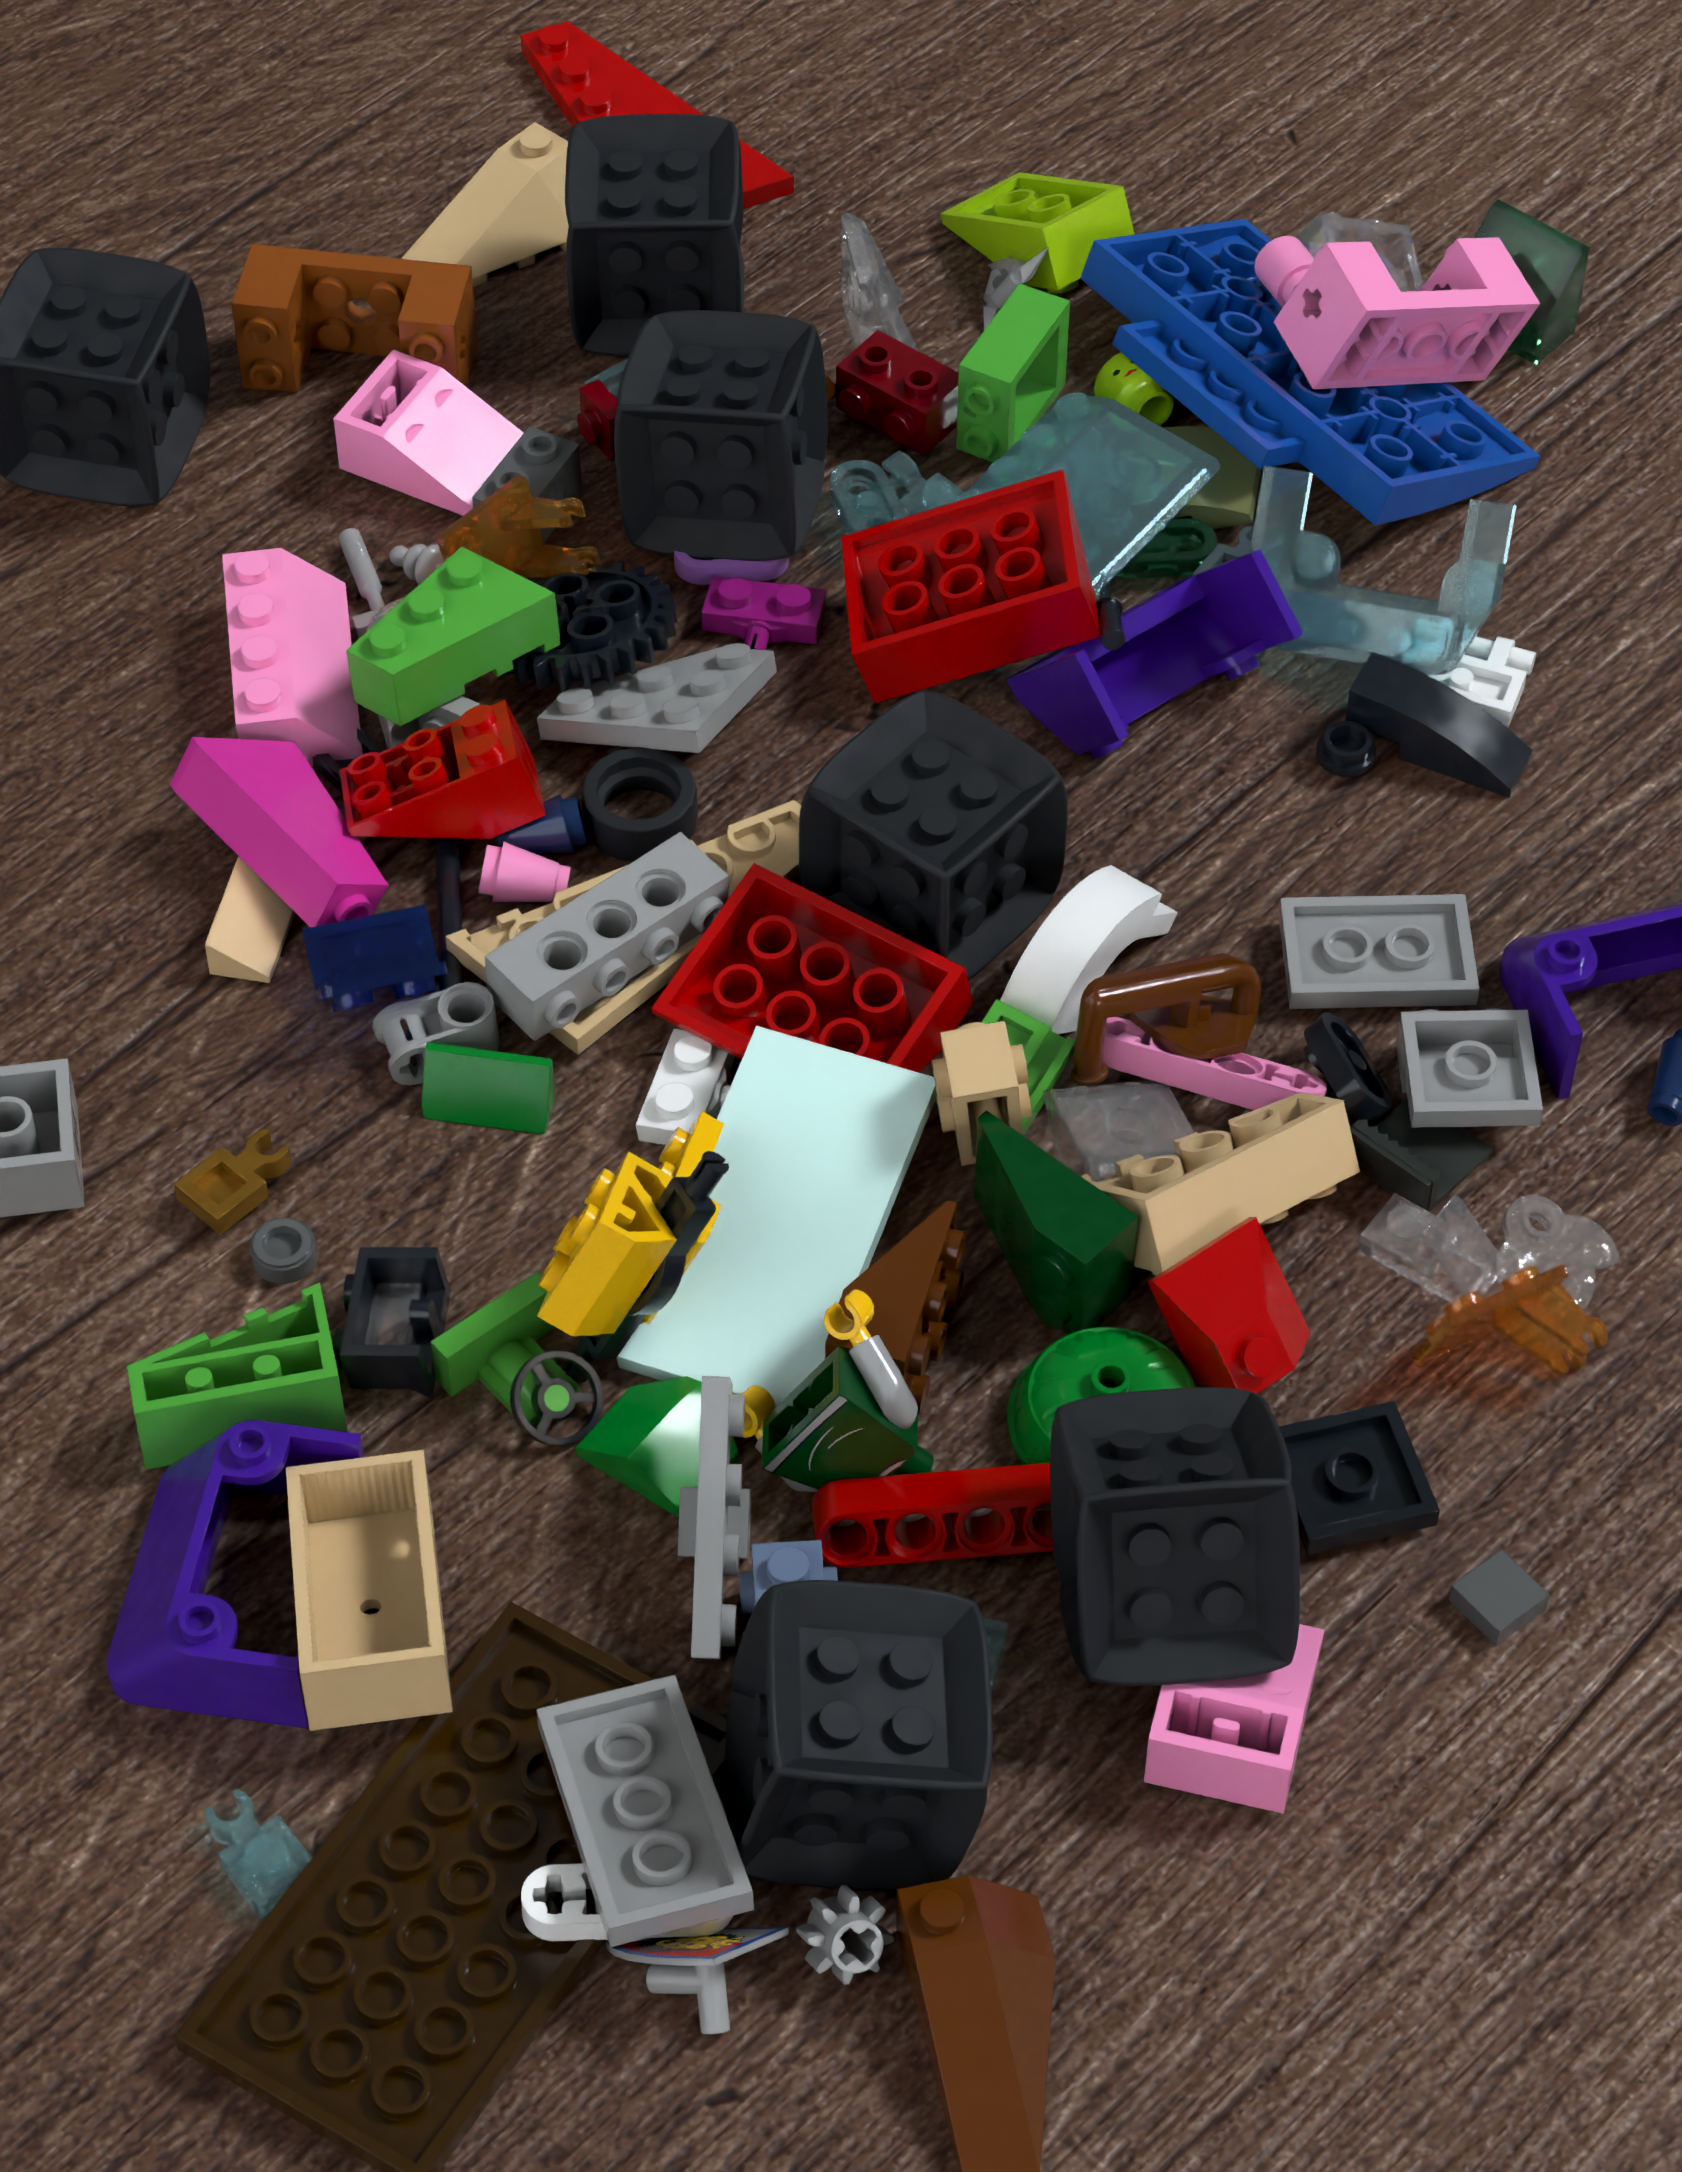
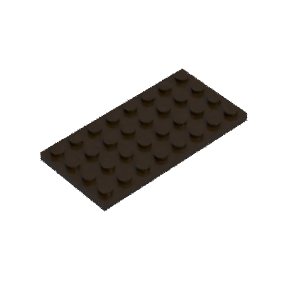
M510 1601L449 1680L453 1712L421 1716L175 2034L177 2049L381 2172H439L605 1942V1940L595 1939L577 1941L543 1940L532 1934L523 1921L521 1890L525 1880L533 1871L546 1865L583 1863L539 1731L536 1709L655 1679ZM682 1694L716 1787L726 1773L725 1744L727 1718ZM586 1889L587 1914H596L592 1890ZM554 1891L547 1893V1901L545 1903L547 1913H562L564 1903L562 1892Z

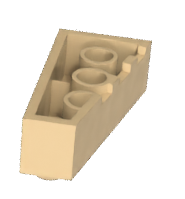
M1301 1092L1228 1120L1231 1131L1229 1133L1226 1131L1195 1132L1174 1140L1177 1153L1156 1156L1145 1160L1139 1154L1116 1162L1115 1166L1118 1175L1100 1182L1092 1181L1091 1176L1087 1174L1081 1177L1138 1216L1134 1266L1150 1270L1152 1274L1157 1276L1245 1219L1257 1217L1260 1225L1280 1221L1289 1214V1208L1306 1199L1328 1196L1336 1191L1337 1183L1359 1173L1360 1169L1344 1100Z

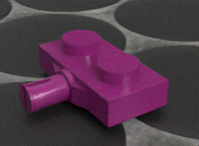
M712 576L702 610V631L734 635L745 640L744 644L748 645L750 649L766 650L768 643L785 641L817 645L826 610L827 589L803 587L797 584L785 585L751 581L738 577Z

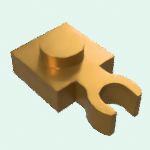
M262 1129L254 1133L248 1139L244 1151L236 1157L222 1146L174 1183L176 1198L221 1235L269 1197L265 1180L279 1177L290 1168L291 1156L289 1146L284 1145L273 1155H262L272 1148L270 1131L268 1129Z

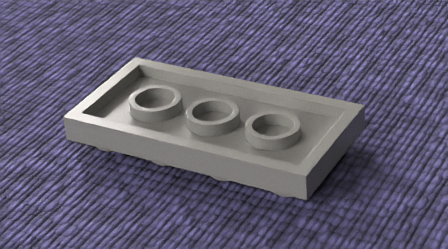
M675 1675L536 1709L539 1731L610 1947L754 1910L752 1887Z

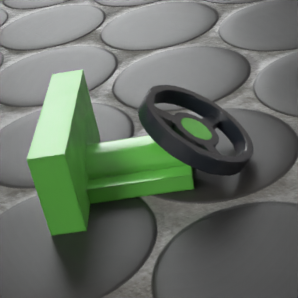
M537 1271L431 1341L435 1379L451 1397L479 1379L510 1411L518 1426L526 1435L545 1445L560 1446L579 1441L594 1428L603 1409V1389L597 1373L583 1358L567 1351L545 1352L535 1342L556 1328L537 1317L547 1293L545 1289L538 1286L542 1275ZM552 1358L563 1359L577 1366L587 1377L592 1391L580 1392L579 1385L570 1376L566 1375V1372ZM593 1402L589 1418L579 1431L566 1438H554L545 1435L551 1421L570 1414L575 1404Z

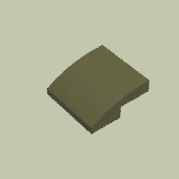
M1178 426L1144 430L1130 509L1137 525L1192 516L1198 532L1253 523L1261 469L1211 427Z

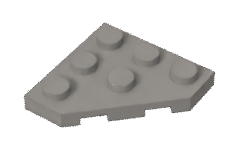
M741 643L728 644L723 647L638 670L634 675L627 673L615 677V682L611 684L602 680L593 683L589 689L581 686L566 690L559 694L557 699L537 717L541 740L700 753L777 673L774 651L750 649L748 645Z

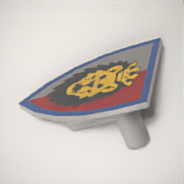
M788 1927L724 1928L718 1933L709 1936L645 1938L610 1947L609 1942L606 1941V1949L613 1956L628 1961L651 1964L647 1971L646 1983L648 1990L653 1994H697L701 2033L719 2034L730 2030L724 1962L789 1935Z

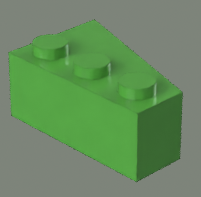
M460 547L346 650L354 701L402 726L465 694L464 685L492 671L498 677L513 669L512 660L538 647L545 653L561 645L555 593L464 547Z
M320 1282L301 1290V1301L269 1315L263 1307L245 1314V1325L211 1340L204 1332L127 1365L134 1416L146 1470L173 1465L230 1427L249 1420L348 1432L339 1375Z

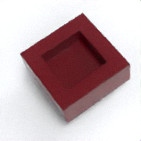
M597 379L579 388L581 413L577 415V423L584 439L590 445L596 444L612 462L615 460L614 428L617 398Z

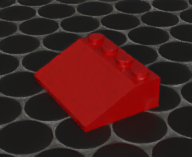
M1063 469L841 537L851 652L874 703L905 696L912 692L953 680L963 679L973 674L1010 663H1017L1027 658L1101 637L1094 590L1067 477Z
M753 863L651 1009L654 1015L741 1060L756 1026H760L920 1072L942 1051L940 1032L956 1030L973 1005L965 967Z

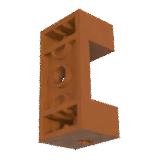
M252 244L231 303L243 388L297 393L312 348L388 356L394 349L442 367L464 386L468 387L478 353L472 267L467 265ZM352 300H365L374 310L361 309Z

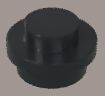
M1340 721L1329 726L1319 738L1316 747V758L1321 767L1329 773L1341 777H1354L1364 774L1373 766L1376 758V745L1370 732L1363 725L1352 721Z

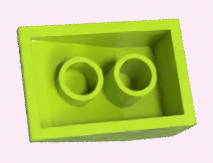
M1021 172L940 213L943 225L992 262L1012 257L1027 263L1048 247L1035 275L1025 284L1027 286L1046 288L1048 293L1051 294L1067 292L1079 285V279L1094 240L1135 234L1123 186Z

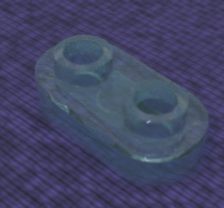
M851 460L840 464L831 473L830 499L847 535L906 517L905 510L885 471L879 465L866 460Z

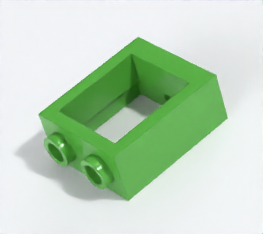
M1020 283L1017 285L959 364L956 449L1005 467L1009 465L1065 386L1069 300Z

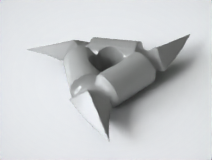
M1048 247L1027 263L1012 257H1006L988 264L992 271L983 297L984 302L987 304L983 306L984 330L1019 283L1026 285L1025 282L1033 278Z

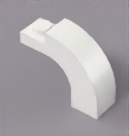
M1110 865L1096 870L1069 891L1045 919L1022 954L1000 1001L1050 1026L1052 1032L1056 1034L1076 1031L1080 999L1087 985L1094 979L1103 976L1115 958L1132 942L1141 938L1168 934L1178 912L1159 902L1162 897L1160 892Z

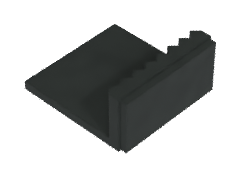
M1408 1098L1376 1127H1368V1121L1365 1119L1357 1120L1351 1129L1360 1172L1422 1215L1426 1212L1429 1213L1493 1152L1492 1147L1463 1127L1411 1128Z

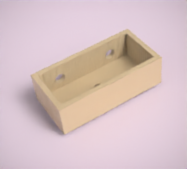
M424 1450L286 1467L299 1669L310 1731L453 1712L433 1514ZM368 1609H379L375 1614L368 1615L364 1613Z

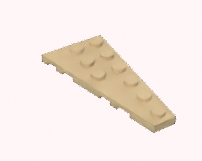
M795 800L728 825L727 834L697 845L702 852L729 875V897L753 863L792 882H796L800 878L799 816L801 805ZM624 867L555 893L552 903L521 914L519 909L516 908L496 916V925L469 935L465 928L445 936L446 950L451 952L462 965L486 983L485 956ZM703 933L676 949L673 955L665 962L652 965L628 980L625 986L616 994L602 997L579 1012L571 1023L563 1028H555L549 1033L579 1055L667 985L698 943Z

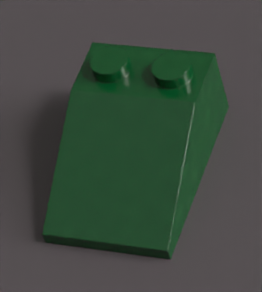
M987 1110L983 1112L977 1120L974 1198L1029 1306L1035 1310L1038 1317L1046 1325L1053 1329H1062L1067 1334L1098 1327L1131 1296L1138 1216Z

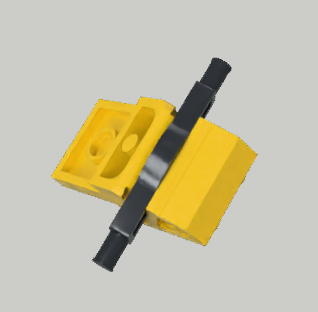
M701 1111L688 1132L680 1127L676 1128L658 1161L662 1163L659 1168L628 1151L615 1173L605 1168L602 1169L584 1200L587 1206L579 1218L573 1215L567 1222L553 1248L556 1253L538 1283V1286L545 1289L547 1293L537 1317L570 1336H579L581 1340L572 1353L583 1358L593 1368L599 1359L618 1357L639 1324H650L658 1311L671 1300L681 1282L682 1276L707 1241L713 1229L721 1204L712 1200L709 1196L723 1175L729 1170V1164L723 1163L725 1158L714 1152L724 1123ZM568 1361L563 1363V1371H568L566 1375L570 1376L574 1381L582 1383L587 1380V1377L577 1366Z

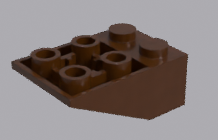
M948 1200L843 1289L839 1301L844 1314L849 1319L854 1320L851 1312L846 1308L845 1297L852 1290L856 1289L863 1291L870 1297L874 1305V1315L872 1320L866 1325V1328L871 1337L879 1335L917 1402V1415H922L928 1397L930 1376L924 1375L928 1360L939 1362L943 1352L947 1334V1323L941 1322L945 1308L956 1309L964 1281V1271L958 1270L963 1255L966 1232L956 1230L957 1202ZM828 1333L825 1342V1359L839 1345L850 1351L853 1348L850 1340H840Z

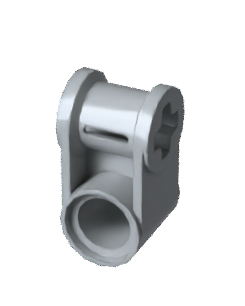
M458 983L445 990L410 1001L395 1002L381 1010L373 1020L372 1029L379 1042L386 1045L390 1054L388 1062L389 1072L393 1080L402 1085L423 1083L427 1043L498 1051L500 1046L493 995L486 987L478 983ZM401 1020L406 1021L408 1029L403 1031L400 1024ZM415 1055L418 1063L416 1066H413L410 1061V1057Z

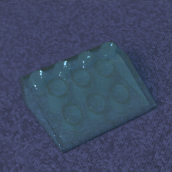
M1080 392L1067 393L1059 398L1048 413L1033 427L1026 430L1022 434L1021 439L1000 459L994 461L989 466L988 471L967 491L960 494L954 502L1063 469L1067 477L1094 595L1096 596L1220 470V465L1215 457L1113 399L1087 396Z

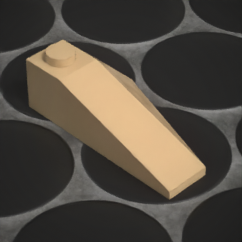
M532 123L493 153L401 259L471 266L473 287L487 282L488 273L512 263H515L519 269L534 264L535 254L558 245L563 251H566L569 228L565 208L568 141L538 123Z

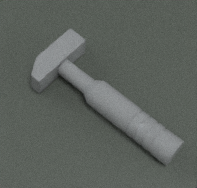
M348 528L339 534L338 541L359 593L363 598L367 599L371 608L369 612L352 617L358 638H360L389 612V609H393L398 603L385 606L380 594L382 585L359 530Z

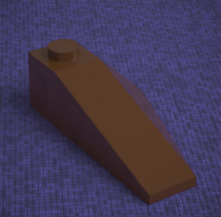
M971 1875L897 1889L896 1933L959 2172H1040L1056 1959L1038 1896Z

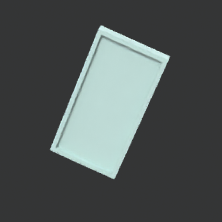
M756 1026L717 1117V1120L724 1123L714 1152L725 1158L723 1163L729 1164V1170L723 1175L709 1196L712 1200L721 1204L713 1229L707 1241L682 1276L681 1282L671 1300L658 1311L650 1324H639L618 1357H616L618 1367L661 1381L685 1376L701 1382L702 1376L730 1377L733 1384L732 1395H741L753 1385L761 1386L772 1395L776 1408L825 1360V1342L828 1336L824 1325L825 1313L835 1302L839 1304L843 1289L866 1271L870 1265L936 1100L937 1091L934 1077Z

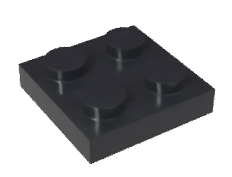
M1395 1401L1279 1426L1290 1458L1291 1485L1296 1501L1299 1536L1307 1555L1437 1526L1440 1509Z

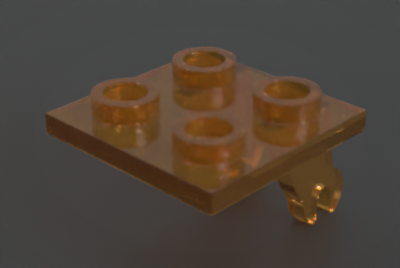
M521 475L515 476L436 536L444 562L460 547H464L526 579L538 577L545 579L566 572L587 575L589 571L586 562L594 565L601 564L598 550L595 547L582 546L573 549L544 543L539 528H567L573 526L570 514L585 517L586 512L583 503L577 498H566L558 501L532 497L527 479Z
M1563 1264L1541 1274L1537 1266L1534 1265L1506 1278L1500 1283L1503 1290L1488 1298L1483 1299L1480 1291H1474L1448 1304L1443 1309L1446 1316L1434 1321L1424 1329L1428 1337L1417 1347L1411 1356L1415 1364L1419 1366L1497 1331L1547 1365L1554 1374L1564 1376L1569 1369L1561 1356L1562 1351L1568 1353L1574 1366L1580 1369L1585 1364L1587 1354L1590 1351L1582 1336V1332L1590 1335L1597 1349H1602L1606 1345L1608 1333L1605 1325L1598 1318L1586 1315L1562 1286V1283L1569 1277Z

